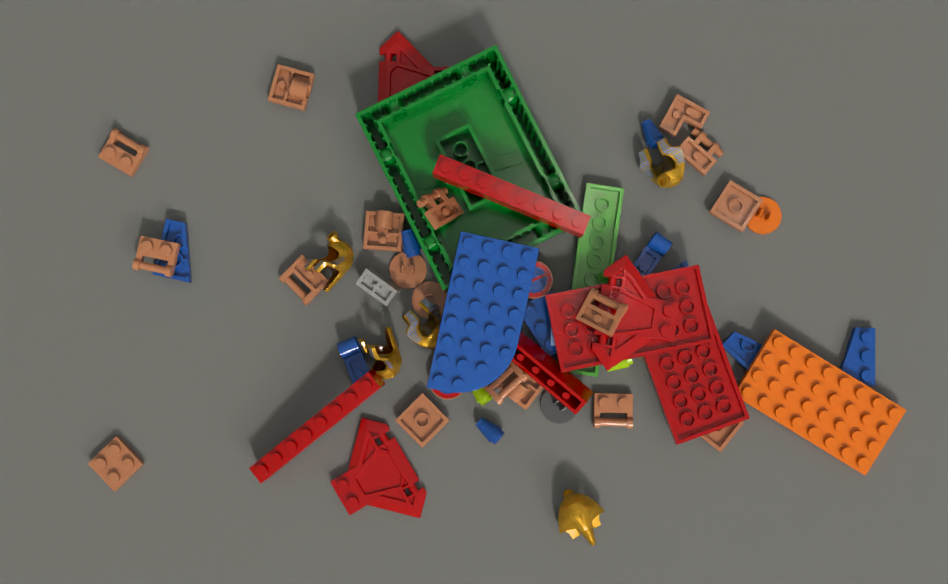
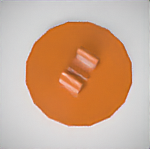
M759 197L763 201L747 224V227L754 233L768 234L776 230L781 223V209L771 198Z

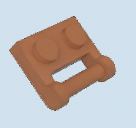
M115 128L111 131L110 138L98 157L133 177L147 155L149 147L144 144L140 145ZM120 141L136 150V156L117 147L116 143Z
M140 236L136 257L132 264L133 270L140 271L143 269L172 277L181 244ZM146 256L168 261L167 266H161L143 261Z
M301 255L280 276L279 280L282 283H286L302 299V303L307 306L324 289L329 280L321 272H315L313 270L314 265L310 270H306L304 266L308 259ZM293 273L312 290L309 294L291 278Z
M592 288L575 319L612 337L622 317L627 312L628 305L625 303L620 304ZM596 300L616 310V314L612 315L592 305L593 301Z
M511 361L502 375L483 388L501 405L504 402L503 399L522 381L525 382L528 377ZM515 372L517 376L497 394L494 390Z
M593 393V427L620 426L626 427V429H633V394ZM600 413H626V419L600 418Z

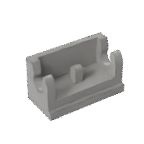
M372 267L366 268L356 282V285L385 306H388L401 290L399 286Z

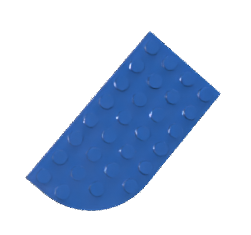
M460 231L427 388L452 393L471 392L489 385L503 374L511 363L517 349L539 248Z

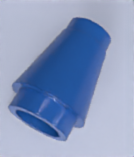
M651 119L645 120L641 123L646 145L650 149L657 148V142L662 140L664 136Z
M412 228L401 231L403 254H406L407 258L421 254L420 249L422 248Z
M484 417L475 425L489 443L496 444L505 433L501 430L500 426Z

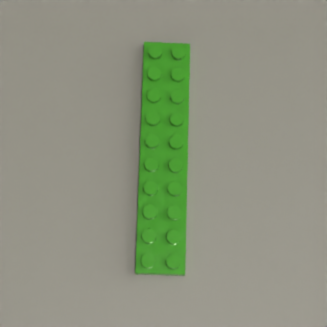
M586 183L582 213L590 215L591 218L584 235L581 238L578 237L571 290L598 285L599 282L603 284L608 283L609 278L603 277V273L607 267L614 263L624 188ZM599 365L569 372L598 377Z

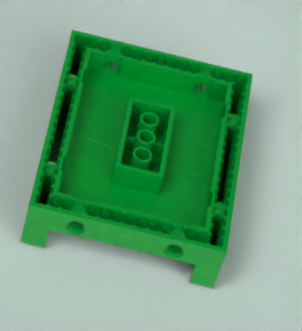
M497 45L355 114L444 293L448 290L460 231L532 247L566 232L434 178L432 172L440 154L582 212ZM445 187L448 190L446 194L448 199L454 196L464 213L434 230L424 214L428 211V208H419L416 202L420 200L421 196L431 194L437 188Z

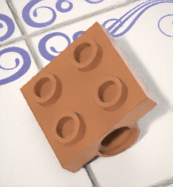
M278 64L267 100L271 103L305 112L315 75Z
M385 210L366 211L363 249L402 252L401 231L404 230L405 214Z
M520 369L528 379L525 382L522 381L507 396L527 410L543 387ZM514 372L512 375H510L498 387V389L501 391L517 376V374Z

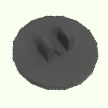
M547 390L542 395L540 402L541 411L548 420L560 424L574 418L575 414Z

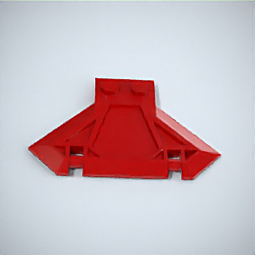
M397 31L379 49V55H385V61L379 62L378 102L449 67H433ZM392 56H397V61H392Z
M627 255L604 270L603 277L609 278L608 285L602 284L600 294L620 304L625 303L628 305V310L622 317L612 337L594 329V335H599V342L592 343L591 350L608 371L652 339L674 342L680 303L659 300ZM617 279L621 280L620 287L616 286ZM600 302L598 304V308L612 315H615L617 312ZM607 337L612 338L611 345H606Z
M365 418L361 419L348 471L333 479L330 483L349 516L369 505L420 518L427 492L424 487L418 490L415 483L419 481V478L396 438L393 437L389 440L386 432L390 428L385 423ZM379 437L383 444L378 445L375 439ZM409 488L412 494L408 496L404 489Z

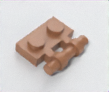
M695 128L691 134L696 139L693 140L688 136L680 147L683 151L684 160L704 176L717 162L712 157L713 153L720 158L724 151L719 148L720 145L718 143H713L706 137L707 134L704 131L701 132ZM699 143H703L709 150L705 151Z
M445 187L437 188L431 194L421 196L420 200L416 202L419 208H428V211L424 214L434 230L464 213L454 196L448 199L446 196L448 190Z

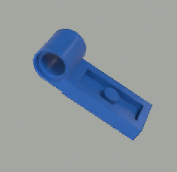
M657 231L633 263L641 276L651 274L673 243Z
M356 336L337 343L339 353L342 359H344L354 384L370 371L360 349L359 342Z

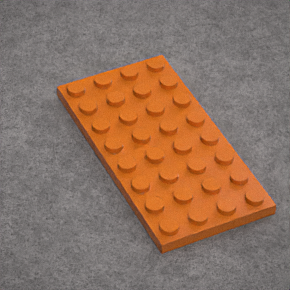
M775 329L771 330L750 367L738 383L745 403L865 476L907 411Z

